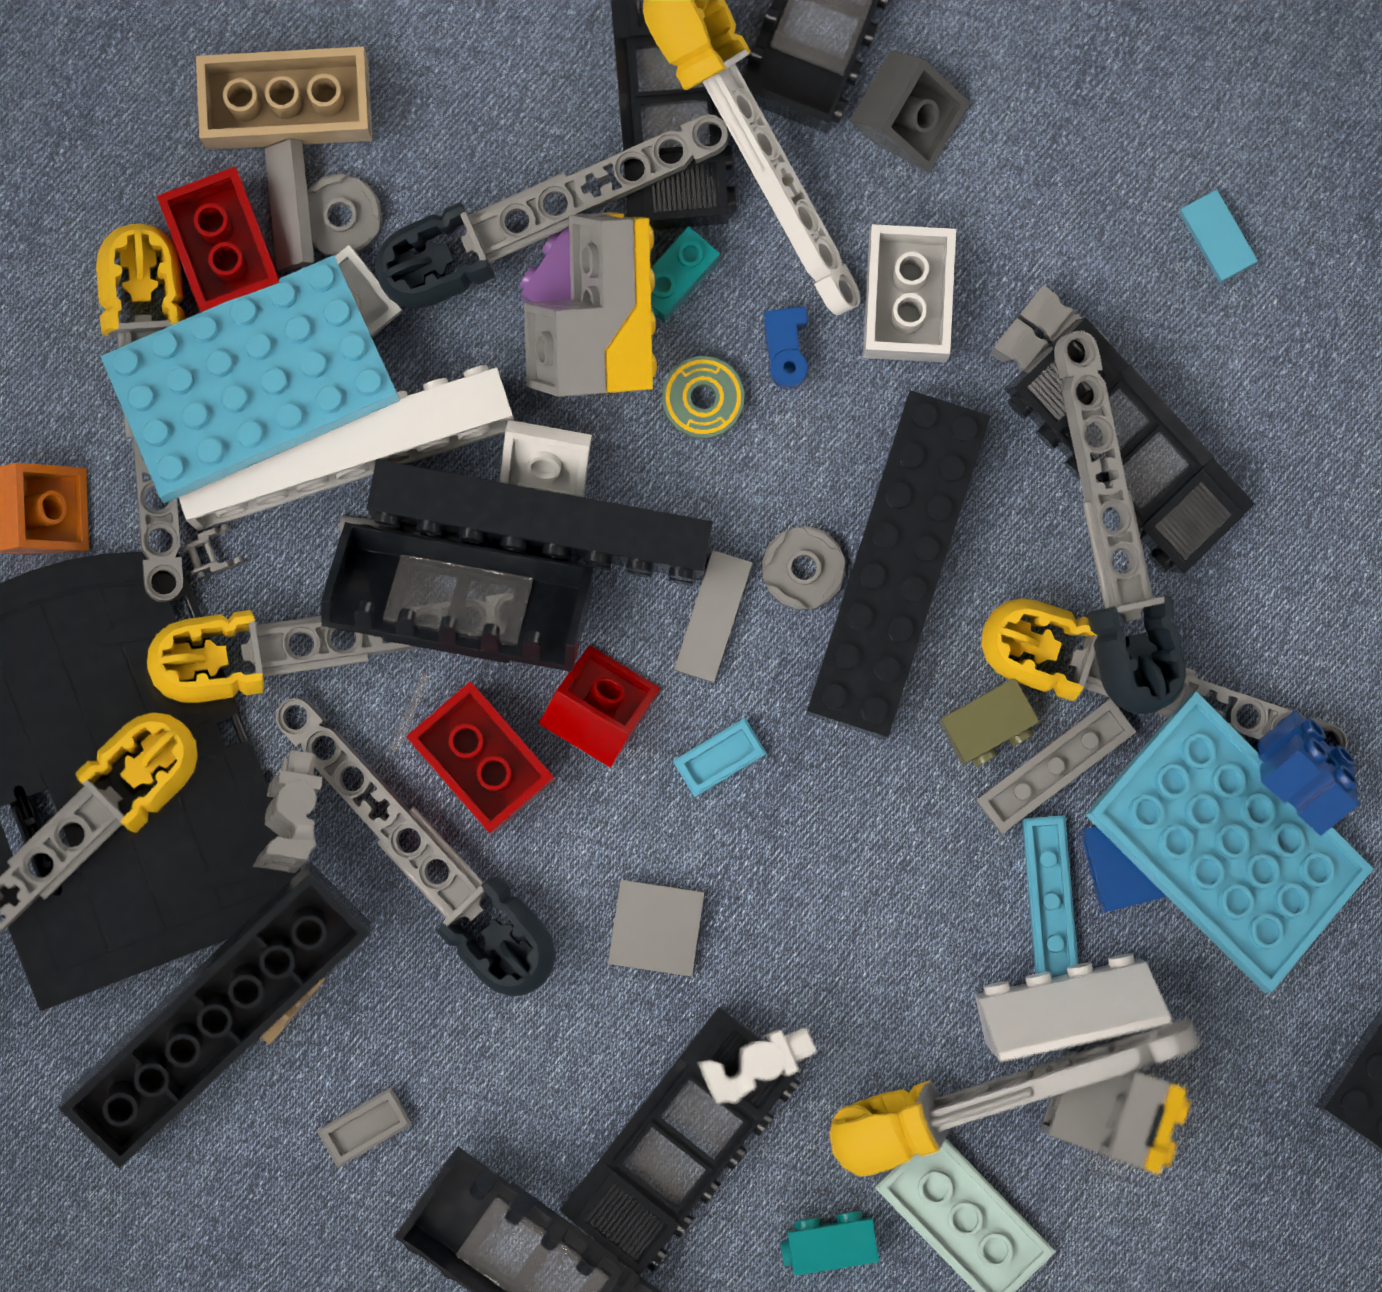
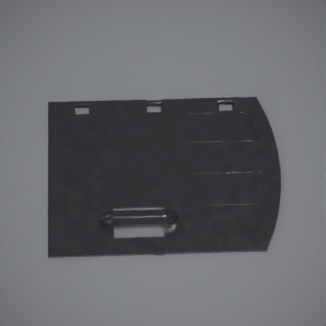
M143 552L108 553L65 560L28 571L0 583V808L10 805L24 845L44 826L34 795L49 790L56 811L59 812L84 787L78 780L76 772L87 761H97V751L125 724L137 716L154 712L169 714L181 721L194 737L198 755L194 773L184 787L158 812H148V822L137 833L130 831L122 824L78 867L80 873L69 876L45 900L39 896L8 927L40 1012L228 940L301 871L299 869L296 873L253 867L258 855L265 849L264 846L268 845L279 835L265 825L266 809L273 800V797L267 796L268 784L251 740L248 737L234 697L198 703L179 702L164 696L153 685L147 667L148 648L157 633L169 624L177 622L170 604L183 598L191 618L202 617L183 565V587L176 598L164 603L157 602L149 597L145 591L142 561L147 560ZM159 571L153 575L151 584L155 592L165 595L175 589L176 581L171 573ZM211 637L203 638L200 646H193L190 640L178 644L189 643L191 649L204 648L205 640H211ZM220 668L213 677L210 676L208 670L196 671L194 679L180 682H196L198 674L201 673L206 674L209 680L226 678L223 668ZM230 719L239 744L236 743L226 747L217 725ZM150 732L137 741L139 750L133 754L127 751L112 765L113 770L107 776L101 775L93 783L99 790L104 791L110 786L120 795L122 800L118 805L119 810L124 815L133 809V802L138 797L144 798L158 783L155 777L157 773L164 771L168 774L178 761L176 760L168 769L159 766L151 774L154 780L152 784H140L135 789L120 775L125 769V757L129 755L135 759L144 750L141 742ZM0 822L1 877L11 867L7 861L13 856V853ZM69 823L64 826L63 829L70 847L80 845L85 837L83 827L78 823ZM39 853L31 859L37 878H44L50 875L54 863L48 854ZM4 886L0 890L4 896L0 901V909L8 903L14 906L20 903V900L17 898V894L20 891L18 886L13 889Z

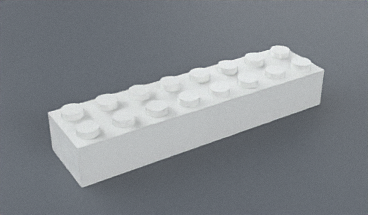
M481 365L463 372L465 378L449 383L447 378L436 379L424 384V391L408 395L407 391L397 392L400 401L180 496L179 500L185 519L197 531L204 530L372 476L376 459L406 465L505 433L508 420L514 421L498 369L496 367L489 370L487 365Z

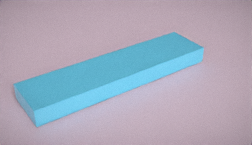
M1065 815L1022 819L1035 974L1050 972L1051 979H1053L1052 977L1068 974L1067 967L1078 964Z

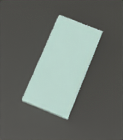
M945 1139L938 1152L923 1157L915 1153L910 1161L893 1168L875 1186V1189L975 1292H1016L1056 1252L947 1139Z

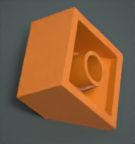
M12 463L0 466V554L35 555L89 551L86 468L28 463Z

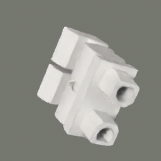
M801 1028L785 1036L782 1030H774L765 1034L768 1042L753 1041L739 1049L738 1071L731 1077L725 1076L723 1067L719 1063L710 1060L697 1062L714 1102L717 1104L725 1101L737 1103L742 1096L755 1088V1078L771 1080L780 1075L781 1072L783 1075L788 1076L799 1071L796 1062L817 1053L807 1029Z

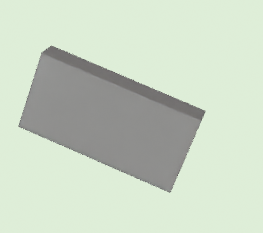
M391 1087L317 1130V1133L337 1168L413 1123Z

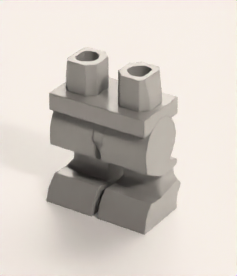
M1043 285L989 354L1004 363L1007 360H1014L1018 364V370L1021 373L1076 319H1081L1082 317L1075 314L1071 307H1065L1060 303L1058 295ZM1033 328H1039L1043 331L1045 339L1038 338Z
M291 750L288 753V759H283L281 770L269 783L267 796L274 798L266 809L265 825L279 836L271 841L258 855L253 867L296 873L308 861L310 852L316 847L317 843L314 838L315 823L307 818V815L315 807L317 802L316 794L321 790L323 777L313 775L316 754Z

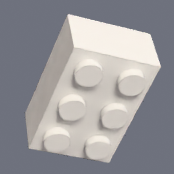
M872 224L868 247L863 358L947 362L951 348L956 229Z

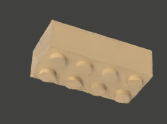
M364 46L196 56L199 138L206 150L270 147L290 138L302 140V145L372 141L369 64Z

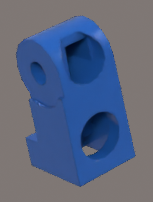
M806 306L764 311L763 323L772 381L778 387L785 390L798 388L804 382L808 369L806 358L799 350L797 329L807 327Z

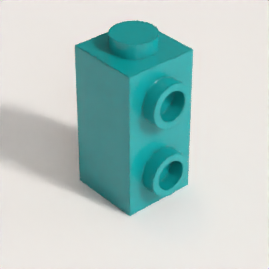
M689 226L651 267L655 277V287L651 293V311L663 323L672 316L720 262V253Z
M855 1210L836 1214V1222L820 1224L819 1217L795 1220V1228L786 1229L788 1240L780 1241L783 1266H792L793 1274L797 1276L879 1262L871 1216L862 1217V1211Z

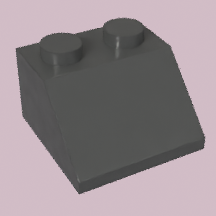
M890 50L849 121L873 143L922 171L929 173L970 102L924 58Z

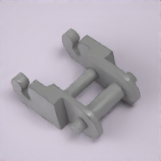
M229 524L197 534L199 538L197 541L192 542L191 539L185 541L186 545L181 547L180 551L188 552L194 568L189 572L190 576L198 575L199 578L205 577L204 572L209 570L215 575L243 563L242 557H236L230 562L219 563L210 544L213 537L231 530ZM205 546L211 563L203 566L196 548Z

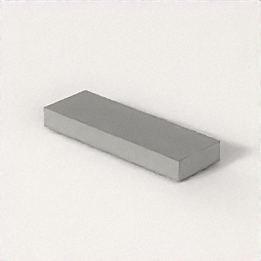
M291 138L264 148L277 271L286 272L314 263L302 140Z
M712 550L674 671L711 683L715 682L752 562Z

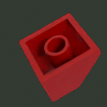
M589 645L574 665L573 672L568 673L554 693L539 725L611 768L631 739L661 688Z

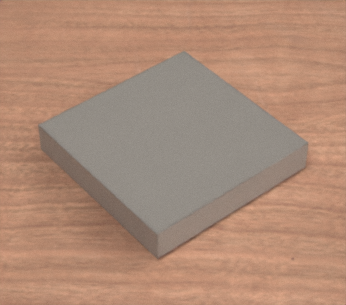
M620 880L608 964L692 977L704 892Z

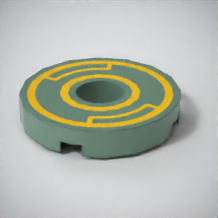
M699 355L683 360L670 371L663 384L662 406L666 419L676 430L691 439L709 440L723 436L739 420L743 412L745 391L740 376L728 363L716 357ZM700 387L711 389L715 394L714 404L706 409L696 407L691 400L694 390Z

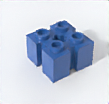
M1294 710L1257 741L1258 757L1263 761L1259 766L1261 783L1283 803L1289 802L1296 809L1297 815L1322 836L1359 805L1356 788L1358 781L1355 778L1354 772L1355 761L1351 754L1341 745L1334 747L1331 743L1326 744L1323 741L1326 738L1323 729L1313 719L1308 718L1305 720Z

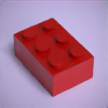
M236 166L156 196L200 313L224 302L280 283L278 271L243 179Z
M471 681L406 736L416 750L491 835L497 832L556 780Z

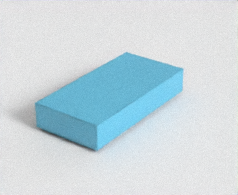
M1217 189L1180 209V216L1219 283L1226 281L1258 262Z
M743 718L673 760V763L695 798L767 753L746 718Z

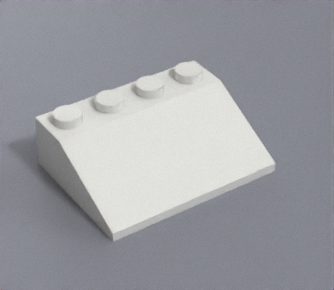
M1133 953L1108 958L1109 965L1096 968L1092 967V963L1076 964L1067 967L1068 974L1052 977L1053 979H1051L1050 972H1042L1026 976V983L1010 987L1008 981L988 984L984 986L985 993L975 995L985 1044L1000 1062L1171 1024V1018L1147 962L1141 958L1134 959Z

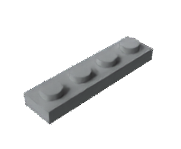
M1109 699L975 801L998 832L1003 834L1135 734L1136 731L1116 704Z

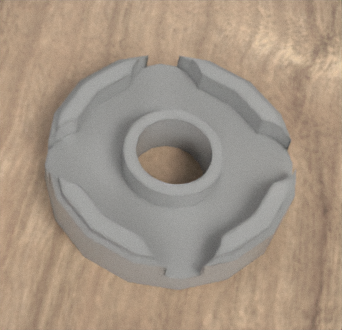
M344 174L326 176L311 185L307 190L313 248L323 255L331 257L333 255L336 256L348 245L358 255L371 247L380 233L383 219L379 199L371 187L362 180L360 181L357 178ZM337 206H346L352 211V218L345 226H334L329 221L330 212Z
M811 526L788 529L778 534L767 547L762 561L763 581L770 595L781 605L795 610H814L829 603L839 592L845 577L844 556L838 543L822 530ZM807 557L814 562L816 572L813 577L801 580L794 576L791 566L797 558Z

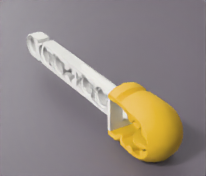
M644 0L643 14L645 22L656 44L667 61L677 66L676 76L684 90H688L703 82L805 269L816 281L814 285L827 308L833 314L841 315L858 307L860 304V293L846 264L842 265L840 254L735 65L736 62L749 55L750 49L743 36L734 33L736 23L725 0Z

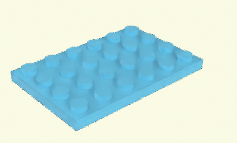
M334 255L280 278V283L224 302L100 356L163 504L400 401Z
M1196 691L1190 693L1087 811L1085 816L1264 993H1270L1278 986L1374 868L1333 827L1320 836L1297 815L1296 809L1289 802L1283 803L1262 784L1259 766L1263 761L1259 759L1258 752Z

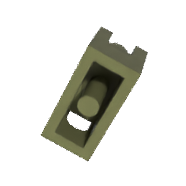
M1016 679L1009 680L938 721L962 766L972 761L975 767L998 756L994 748L1007 740L1014 747L1035 735L1031 727L1040 722Z

